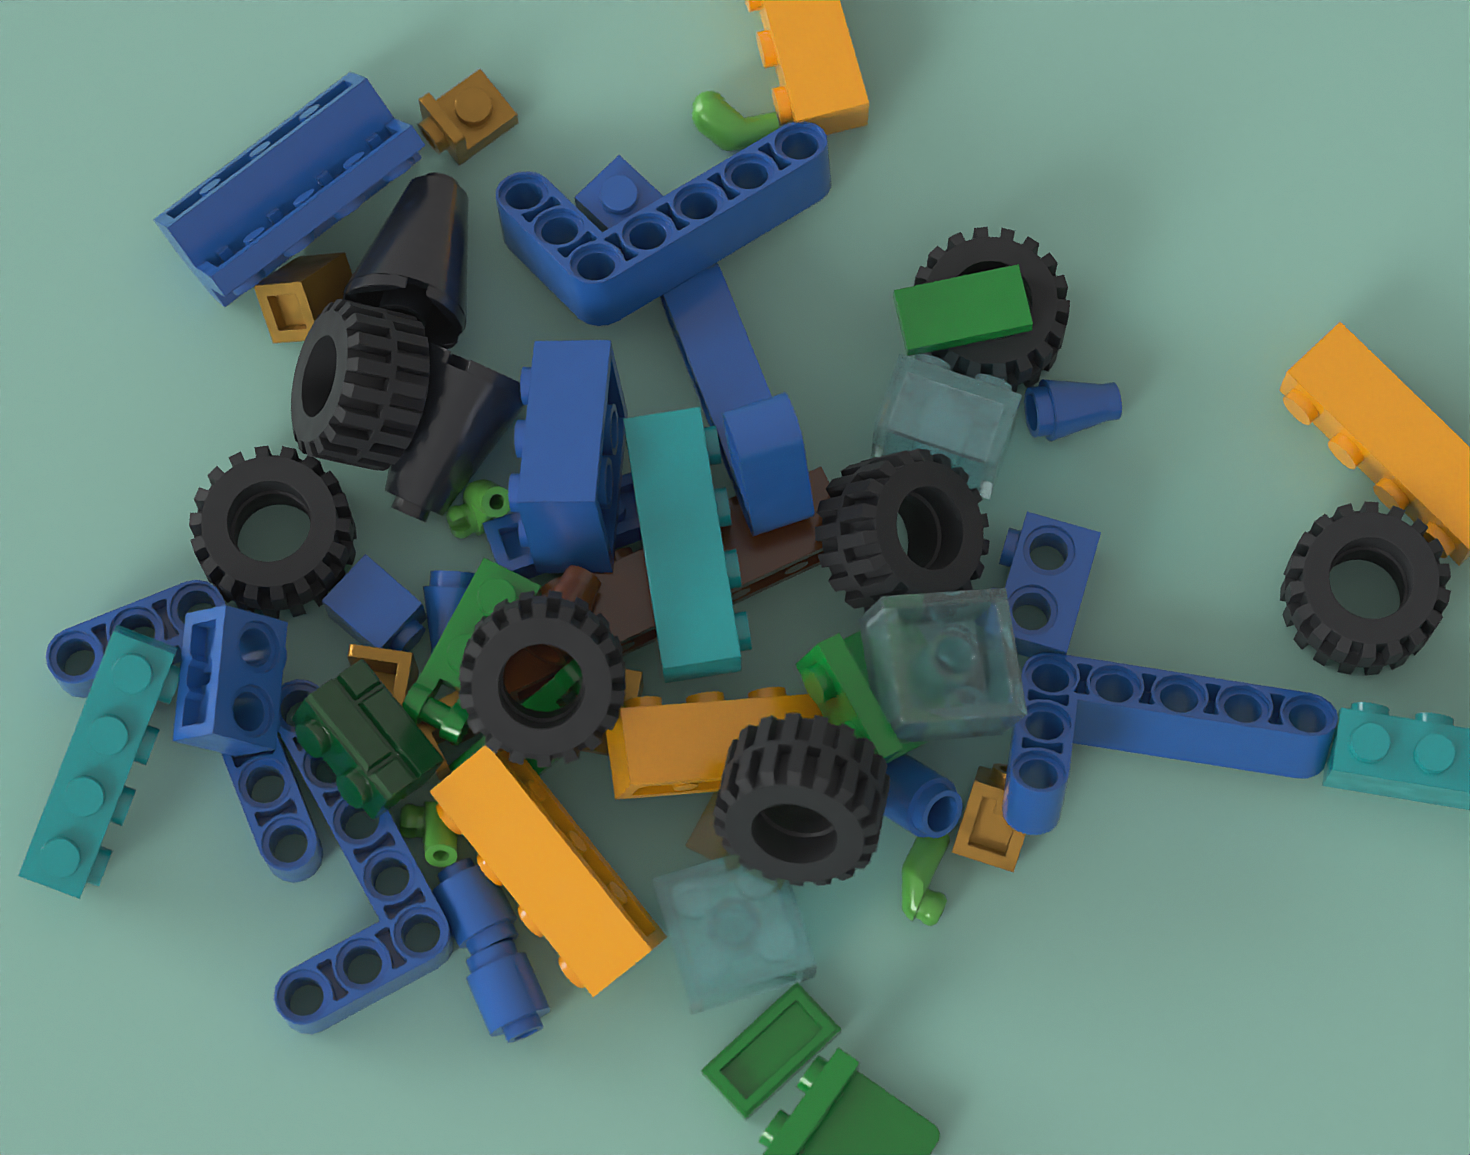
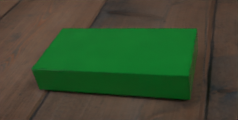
M1019 264L896 289L893 292L907 356L1032 331L1033 321Z
M796 982L701 1070V1074L746 1121L841 1033L842 1029Z

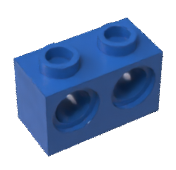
M1031 512L1026 513L1021 531L1009 527L999 564L1011 567L1004 590L995 587L991 588L982 624L993 627L990 640L995 641L996 648L1029 658L1040 653L1067 654L1101 532ZM1041 546L1053 547L1061 553L1064 564L1054 570H1044L1033 563L1030 553ZM1024 605L1036 606L1044 612L1047 624L1037 630L1024 629L1014 620L1013 612Z
M227 605L186 613L173 732L174 742L232 756L276 750L277 733L281 724L279 709L282 678L287 661L286 637L288 622Z

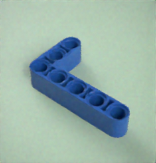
M792 122L784 125L604 232H601L547 178L535 172H517L504 178L496 188V202L503 240L508 249L580 320L594 326L610 325L620 321L821 201L828 195L832 186L827 134L821 127L810 122Z
M715 263L661 295L660 299L708 425H716L722 461L752 536H756L815 516L803 436L792 403L786 392L775 396L771 395L718 263Z
M197 579L183 582L64 629L55 635L48 644L45 655L47 667L64 691L75 697L87 698L116 625L132 631L139 627L154 629V639L178 648L172 662L174 665L181 662L184 619L188 610L200 603L211 604L214 607L227 604L219 590L209 582ZM82 650L94 653V663L89 671L77 676L65 673L66 661L72 654ZM277 733L276 750L240 756L221 753L259 852L272 873L281 880L292 883L305 881L313 876L322 863V843L279 734ZM276 776L284 780L283 792L273 802L260 803L252 799L253 787L263 777ZM297 834L307 839L306 852L300 859L287 863L275 858L276 845L285 836Z
M1059 653L1036 654L1025 662L1022 669L1014 711L1002 804L1003 818L1013 829L1027 835H1041L1050 832L1058 825L1069 777L1073 743L1284 777L1308 779L1317 776L1324 770L1338 721L1337 711L1331 702L1322 696L1308 692Z
M295 679L282 685L279 709L281 724L278 732L380 920L288 970L277 982L274 991V1002L277 1011L292 1029L300 1033L314 1034L326 1030L441 967L448 961L453 951L454 938L443 911L388 810L379 816L378 827L371 836L364 839H353L346 835L345 829L349 818L355 813L365 810L349 805L340 794L336 782L323 783L316 779V769L324 759L309 755L297 739L296 727L286 723L287 713L290 708L296 703L304 701L310 693L319 688L317 684L309 680ZM400 867L409 873V882L406 888L393 896L377 892L375 883L379 874L387 868ZM420 923H431L440 930L436 946L423 953L408 949L405 945V940L409 930ZM373 954L379 957L382 961V966L376 979L366 984H356L349 980L348 967L357 956ZM306 985H315L321 988L324 994L323 1002L316 1012L307 1016L296 1015L291 1012L290 1001L296 990Z

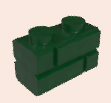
M360 659L341 672L336 678L329 680L310 693L291 718L296 725L295 733L303 749L315 758L322 757L337 775L336 784L345 801L354 808H363L372 820H375L396 805L401 799L406 798L423 786L445 760L364 659Z

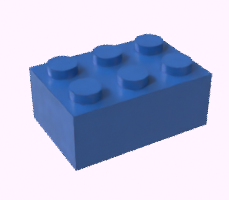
M611 340L534 341L532 367H523L520 378L521 400L523 405H527L526 420H517L514 432L515 453L517 458H521L520 473H511L508 485L510 511L520 512L518 526L521 548H530L537 573H564L570 565L582 567L591 573L613 572L626 439L623 419L628 418V412Z

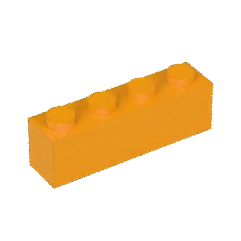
M745 0L749 13L758 10L760 12L764 30L756 32L761 60L764 68L775 66L780 87L772 88V96L779 123L782 125L792 122H810L821 127L827 135L868 125L869 100L840 0Z
M1339 322L1286 372L1279 389L1284 395V405L1298 421L1305 425L1313 423L1330 439L1328 446L1343 465L1353 470L1358 467L1375 483L1373 490L1376 496L1388 509L1396 506L1406 510L1405 514L1414 522L1419 518L1427 525L1428 529L1423 536L1429 543L1438 538L1444 549L1440 557L1445 559L1449 556L1460 566L1470 556V447L1347 327Z
M784 687L756 689L749 692L746 699L725 700L724 693L719 691L693 694L685 698L686 703L662 705V698L658 696L629 699L623 702V708L619 709L618 720L612 731L606 730L615 800L719 791L728 749L733 739H738L740 731L750 724L758 727L760 719L772 715L779 720L785 719L786 713H800L802 718L814 719V715H823L809 694L787 695L786 688Z
M483 746L429 791L438 802L436 805L437 813L452 832L458 835L463 834L478 852L477 862L483 873L494 884L498 886L504 885L519 904L517 908L518 914L526 927L538 937L545 936L560 955L558 962L565 976L575 986L579 988L585 987L594 997L657 947L667 936L527 760L524 758L523 765L509 761V752L500 748L497 753H494L487 746Z

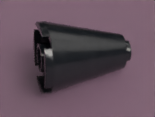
M431 172L424 176L415 177L408 183L343 292L344 300L417 317V321L422 322L425 328V337H428V342L444 349H451L458 343L459 335L465 329L467 316L469 199L467 193L454 178L443 173Z
M428 342L430 377L424 410L408 448L405 449L396 464H391L389 467L385 491L396 496L391 506L392 508L423 522H427L431 511L441 516L446 513L525 406L521 400L520 382L472 360H467L455 354L451 355V351Z

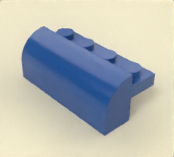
M349 72L153 220L208 292L223 307H226L243 293L256 286L263 278L292 256L306 248L313 240L345 216L355 211L362 203L391 181L409 170L416 162L422 159L418 151L426 145L412 125L393 117L366 77Z

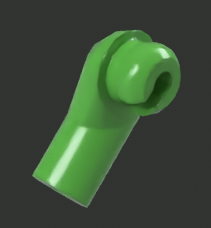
M715 91L702 92L693 102L692 120L696 128L725 151L745 149L779 129L776 112L744 118L724 100L720 93Z
M486 479L471 482L463 492V504L451 506L446 512L447 523L452 534L458 539L467 538L473 533L477 536L484 534L485 531L482 523L502 517L509 512L508 490Z
M424 801L423 806L410 803L405 804L400 810L399 832L405 839L421 838V842L425 843V860L433 866L446 867L456 862L457 834L452 832L439 817L436 810L438 802Z
M948 834L940 838L916 837L902 865L901 909L912 922L917 918L928 926L936 925L947 903L946 896L941 892L929 889L950 843Z

